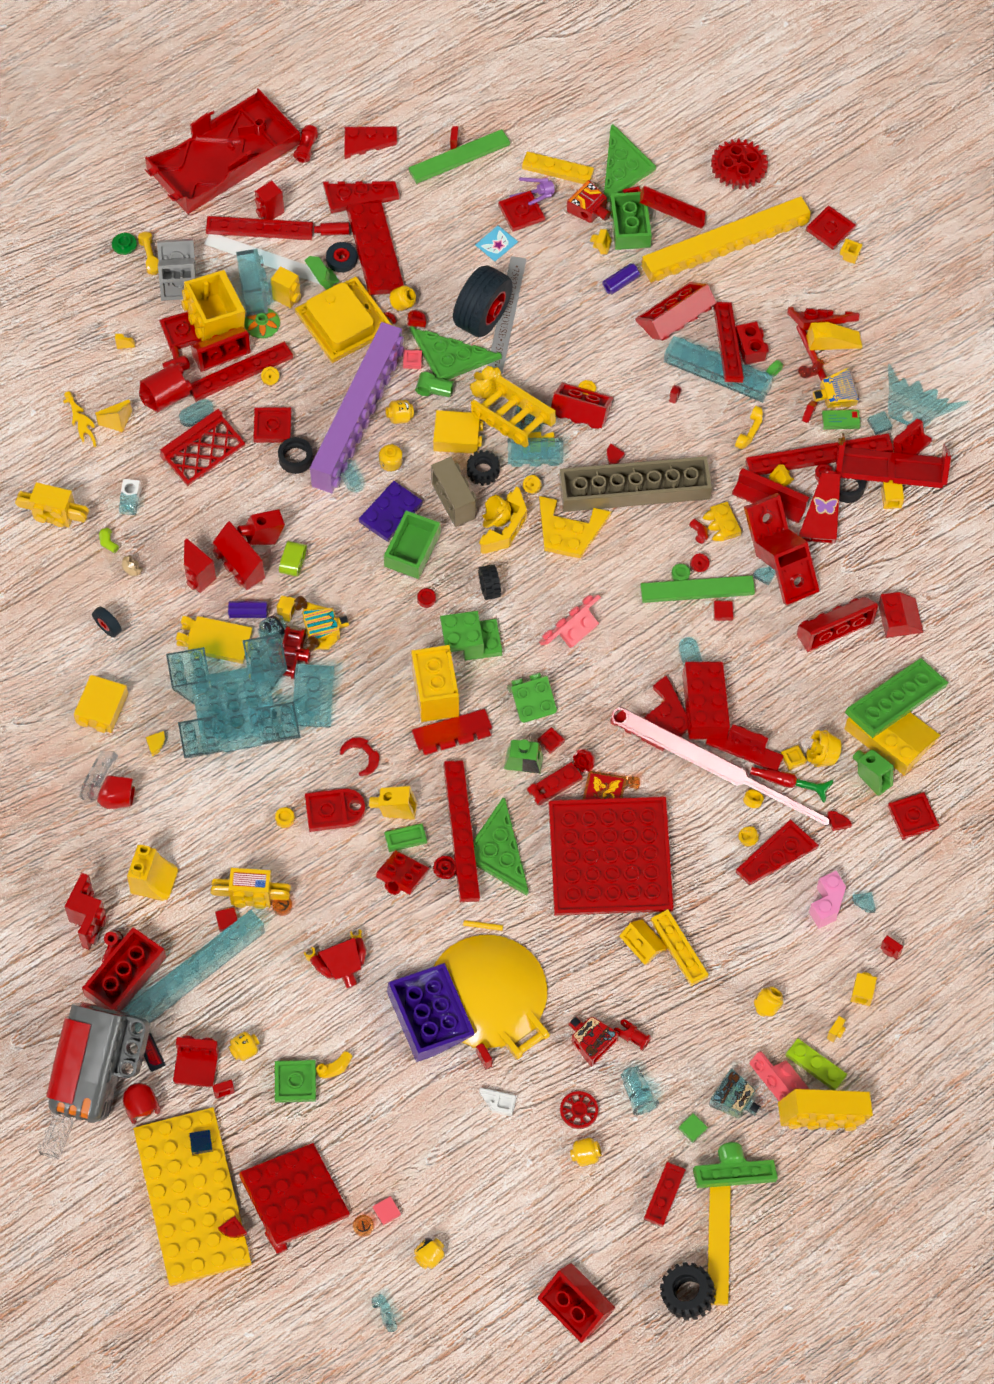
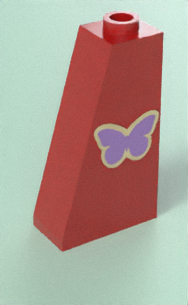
M825 471L820 476L799 536L807 542L835 544L837 540L841 474H836L835 471Z

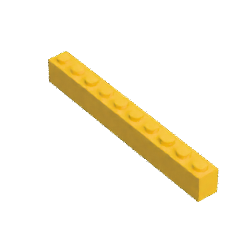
M800 196L642 256L641 267L650 283L660 281L672 274L676 275L685 269L694 268L698 264L710 262L719 256H725L748 245L757 244L761 240L773 238L782 232H788L798 226H804L809 223L811 211Z

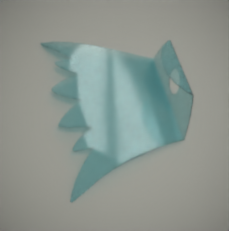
M888 363V415L896 421L908 426L918 418L923 421V428H925L934 418L954 411L969 402L947 403L949 398L937 400V389L923 392L920 381H916L911 386H908L904 377L899 381L891 365ZM905 411L912 413L913 418L911 421L903 419L902 414Z

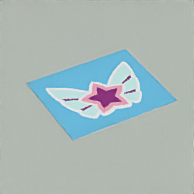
M498 225L476 243L475 246L493 261H496L518 241Z

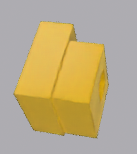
M845 239L839 255L843 256V260L855 264L863 244Z
M281 595L277 604V615L283 616V621L291 622L295 612V598Z

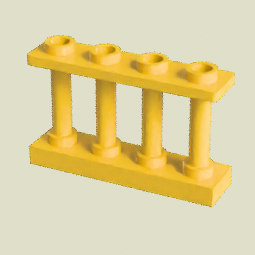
M502 376L495 380L496 392L482 404L474 399L471 401V412L476 418H480L487 425L494 427L502 435L508 436L516 444L522 445L525 448L529 446L528 435L541 423H545L550 427L556 423L554 409ZM500 397H505L509 400L495 413L488 409ZM514 405L522 408L511 420L507 421L502 418ZM528 414L536 417L523 430L515 426Z

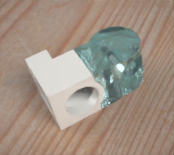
M123 479L119 505L120 514L136 515L139 495H141L142 490L139 480Z

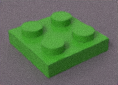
M315 1060L275 1061V1103L316 1102Z

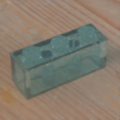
M562 437L528 438L529 446L526 448L516 444L511 438H507L508 464H511L513 467H521L522 464H530V466L534 467L541 466V464L559 466V463H563Z

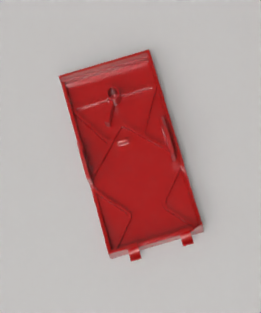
M257 88L255 94L215 119L211 120V115L215 113L213 110L191 123L192 137L178 146L153 156L145 157L147 170H144L162 185L169 193L167 194L172 201H176L187 214L195 211L300 144V132L259 88Z

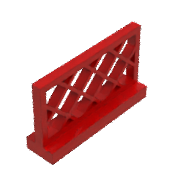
M217 409L161 448L160 457L170 465L188 487L243 448L246 443L224 419L223 413ZM223 424L227 429L226 434L215 433L216 427ZM205 435L213 436L212 444L201 443V438ZM214 438H225V446L214 445ZM227 439H236L239 444L235 447L227 446ZM189 446H198L197 454L186 453V450ZM200 447L211 448L210 456L199 455ZM213 448L224 450V454L221 457L212 456ZM175 456H182L183 465L174 464L171 459ZM185 458H197L196 466L185 465ZM198 460H209V465L207 467H198ZM184 469L195 470L194 476L188 480L184 475Z

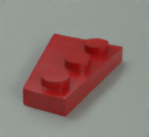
M397 126L345 127V159L351 158V155L358 153L359 155L366 154V151L380 150L397 145Z

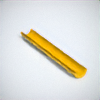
M468 920L463 922V926L503 931V925Z

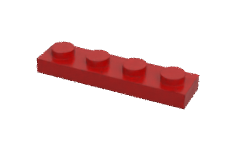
M647 186L642 187L640 193L641 204L700 229L705 225L706 211Z

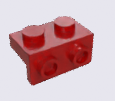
M917 418L894 438V453L918 455L932 442V438L924 434L923 421Z

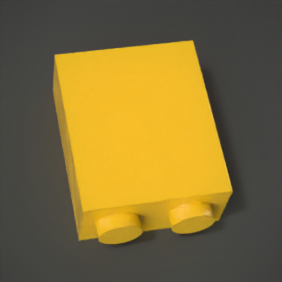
M436 410L433 451L469 454L478 452V447L482 446V436H479V431H483V420L476 418L472 412Z
M90 675L74 712L76 723L82 727H93L102 733H112L128 696L127 685Z

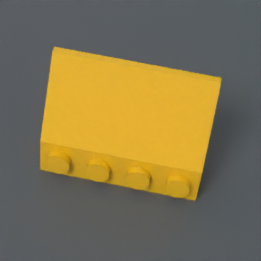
M911 712L874 738L867 734L850 717L846 720L844 730L870 750H874L904 776L941 736Z

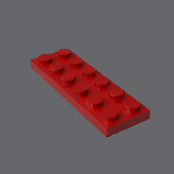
M382 203L347 204L346 210L369 295L390 294L392 290L404 284Z

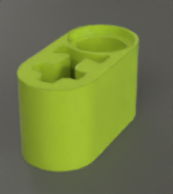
M287 541L280 561L279 573L295 577L299 576L306 555V544Z

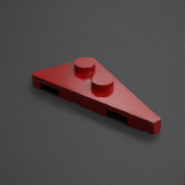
M788 307L787 312L803 330H809L811 323L829 322L841 324L859 321L860 316L859 313L845 311V315L833 314L834 310H815L806 308L805 312H797L794 310V307Z

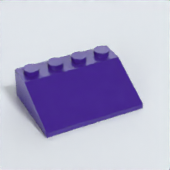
M445 963L388 982L387 994L416 1062L434 1057L475 1035Z

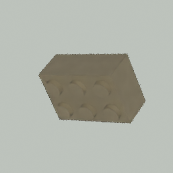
M449 457L431 465V484L452 523L457 527L475 519V511H477L475 502H477V498L473 491L470 492L466 477H462L459 464L454 462L452 457Z

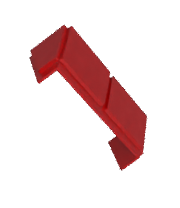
M842 433V438H838L836 474H841L840 478L885 483L892 480L895 484L943 488V485H947L951 454L945 443H943L942 457L846 448L844 433Z

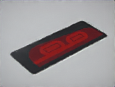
M149 1033L144 1058L150 1071L153 1072L164 1067L166 1064L152 1034Z

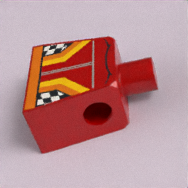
M589 180L567 200V212L589 223H592L597 217L606 221L611 214L606 209L607 197Z

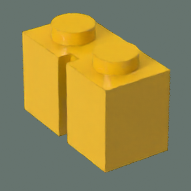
M280 266L271 278L272 298L292 308L301 298L299 275Z

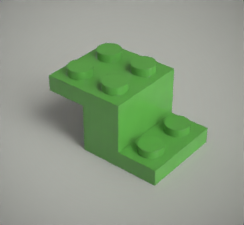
M478 611L440 616L444 645H450L451 652L463 651L465 661L502 656L497 619L479 621Z

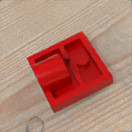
M395 850L377 871L376 878L385 882V889L390 894L397 895L403 891L411 895L428 874L429 867Z

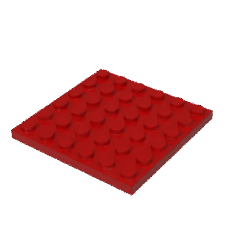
M666 797L549 801L554 916L664 912L667 909L669 912L673 911Z

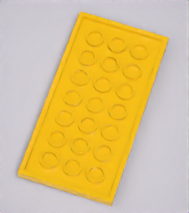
M214 1108L133 1128L169 1285L174 1286L252 1265L245 1236L230 1238L218 1230L219 1226L236 1216L240 1223L241 1219Z

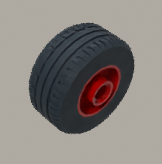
M489 265L476 269L464 284L453 310L455 325L475 337H484L491 332L509 303L513 288L510 277Z

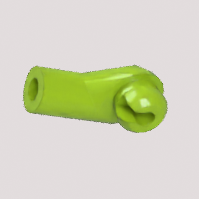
M102 528L99 532L101 546L116 553L119 545L111 541V529Z

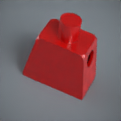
M277 509L252 514L246 525H239L237 530L242 536H246L250 545H275L285 523L280 510Z

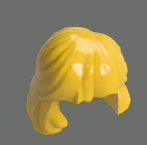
M486 366L481 373L475 372L473 376L476 381L470 384L472 394L477 398L487 399L496 392L495 380L502 376L498 367Z

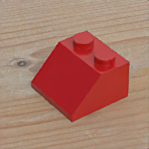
M186 538L184 540L186 583L192 590L196 589L201 593L216 580L214 561Z
M901 592L881 594L878 607L886 638L923 633L914 597Z

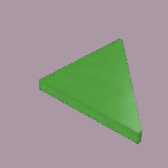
M614 124L610 128L604 188L607 203L610 202V194L622 193L623 189L632 187L656 170V165Z
M414 326L409 327L435 378L449 380L502 359V355L499 352L494 353L487 351L486 348L476 345L471 346L464 344L463 341L439 336L437 333L415 329Z
M502 798L473 840L476 867L527 896L529 890L506 800Z

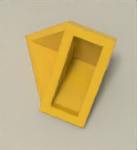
M128 399L95 412L98 425L123 432L132 413L131 402Z

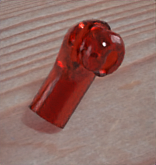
M817 358L812 367L801 366L798 369V373L802 378L816 376L825 363Z

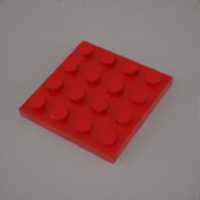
M314 1143L239 1173V1177L274 1247L348 1218L350 1215Z

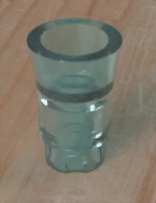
M630 1067L623 1071L621 1078L628 1094L633 1114L643 1115L654 1110L659 1105V1101L650 1089L644 1075L641 1074L639 1067Z

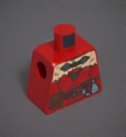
M577 1016L569 1023V1026L575 1031L572 1035V1043L591 1067L618 1041L619 1033L592 1016L585 1023Z

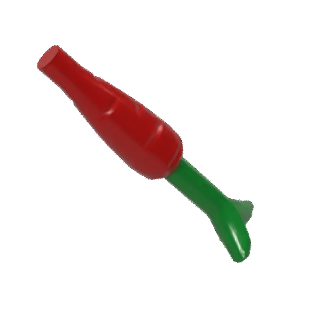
M751 767L750 771L752 775L759 776L786 788L797 786L815 791L823 803L826 801L825 792L833 784V780L816 784L797 779L796 775L777 770Z

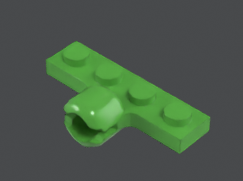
M728 1142L720 1146L718 1149L720 1164L698 1165L693 1168L697 1188L772 1183L778 1179L774 1160L747 1161L744 1158L742 1146L737 1142Z

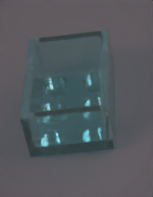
M258 249L236 252L247 316L268 313V305H271L269 294H266L269 293L268 282L264 281L267 279L264 267L261 268V266H264L262 255L259 256Z

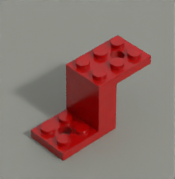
M776 493L744 506L756 557L775 570L783 603L787 606L820 592L808 542L788 528L780 495ZM769 513V519L763 522V516ZM797 577H801L800 583L794 585V580Z

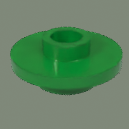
M120 233L112 240L113 250L120 255L132 253L137 246L135 237L129 233Z

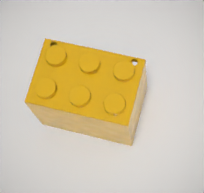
M225 270L184 282V290H182L183 301H181L183 310L189 313V322L191 325L194 324L198 339L201 338L204 341L212 338L214 335L228 332L233 328H244L245 309Z
M450 645L412 650V674L421 722L459 717V694Z

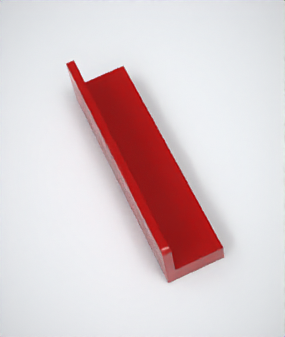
M744 468L741 469L738 482L732 491V495L750 503L778 493L781 497L785 517L796 523H799L804 515L810 498Z

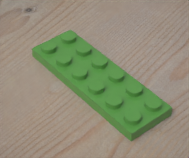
M920 658L849 706L845 713L867 734L874 738L946 688L949 682Z

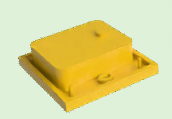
M356 276L323 291L295 308V313L331 363L372 343L381 322L392 325Z

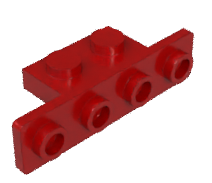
M732 724L727 739L706 740V744L769 770L778 771L784 757L779 753L766 749L769 738Z

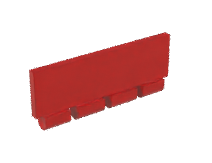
M482 709L413 729L412 734L418 750H422L425 756L438 752L437 745H439L442 751L456 747L455 740L458 741L459 745L473 742V735L475 734L477 740L490 737L489 730H492V726L486 710Z

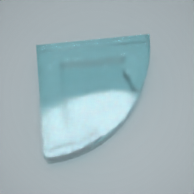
M770 566L759 568L753 573V578L769 586L776 572Z
M872 892L852 895V900L856 906L867 913H875L876 909Z

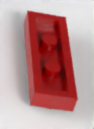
M666 1162L644 1220L660 1227L664 1226L686 1169Z

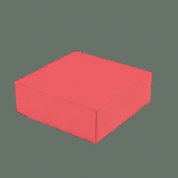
M404 350L403 368L421 369L422 350Z
M391 1196L372 1206L383 1226L401 1216Z

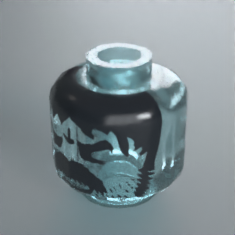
M270 616L259 623L257 631L264 642L267 641L272 644L273 641H278L284 637L287 626L282 618L278 619L276 616Z

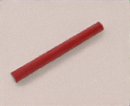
M797 325V331L822 381L827 377L815 350H809L806 331Z

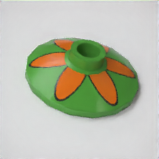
M266 307L256 308L246 315L244 327L253 337L268 338L278 331L280 319L272 309Z

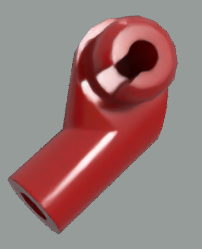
M694 518L689 526L697 531L698 535L695 537V540L703 544L708 539V530Z

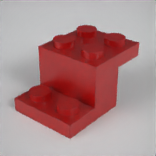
M81 872L64 908L69 922L81 926L78 936L82 948L90 950L92 944H96L99 937L98 932L101 927L105 926L107 916L102 900L93 897L94 891L89 875Z

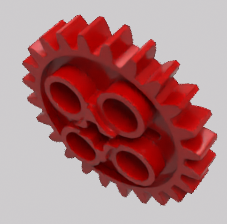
M739 138L737 142L731 139L730 144L724 141V146L719 145L718 150L715 149L714 155H712V173H715V178H720V183L725 181L726 187L732 184V189L735 186H738L740 190L742 186L748 189L749 184L754 187L756 182L760 183L761 178H765L768 168L767 155H763L764 150H759V145L754 147L753 141L748 144L747 139L744 142H741Z

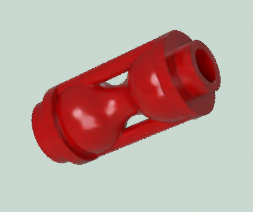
M306 125L301 130V141L293 154L294 158L300 163L310 161L312 144L318 138V129L313 125Z

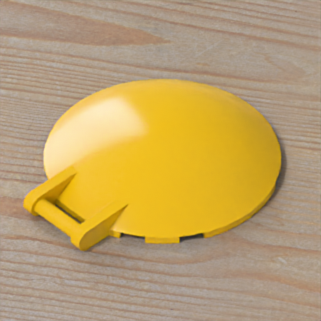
M477 935L458 941L445 950L437 959L433 967L445 963L475 1033L474 1036L461 1043L470 1045L472 1048H476L481 1043L485 1045L486 1049L506 1047L515 1059L518 1060L523 1057V1053L542 1039L546 1040L550 1037V1034L540 1022L547 1002L546 977L538 960L524 946L502 936ZM536 1030L538 1032L519 1047L515 1045L532 1031Z

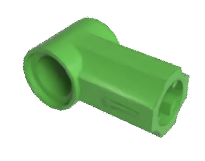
M421 372L415 391L422 396L435 394L450 398L454 381L435 378L429 372Z

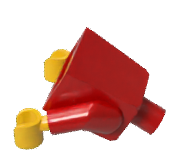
M358 929L359 935L357 936L353 935L352 931H350V939L317 953L315 948L311 947L313 953L307 955L304 951L305 958L327 979L337 980L342 978L346 988L352 987L357 984L353 973L361 970L367 951L362 939V931Z

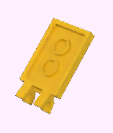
M182 616L181 629L190 630L188 636L177 632V646L188 647V653L241 664L244 663L253 632L252 627L197 616L196 621H194L190 617Z

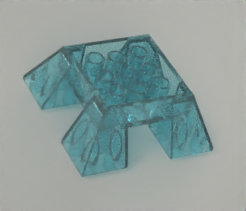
M281 634L242 640L247 668L209 674L204 647L166 654L172 690L193 703L196 708L197 719L178 722L184 759L301 738L294 702L274 705L271 690L287 670Z

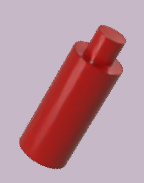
M349 222L320 223V226H314V233H321V236L349 235Z

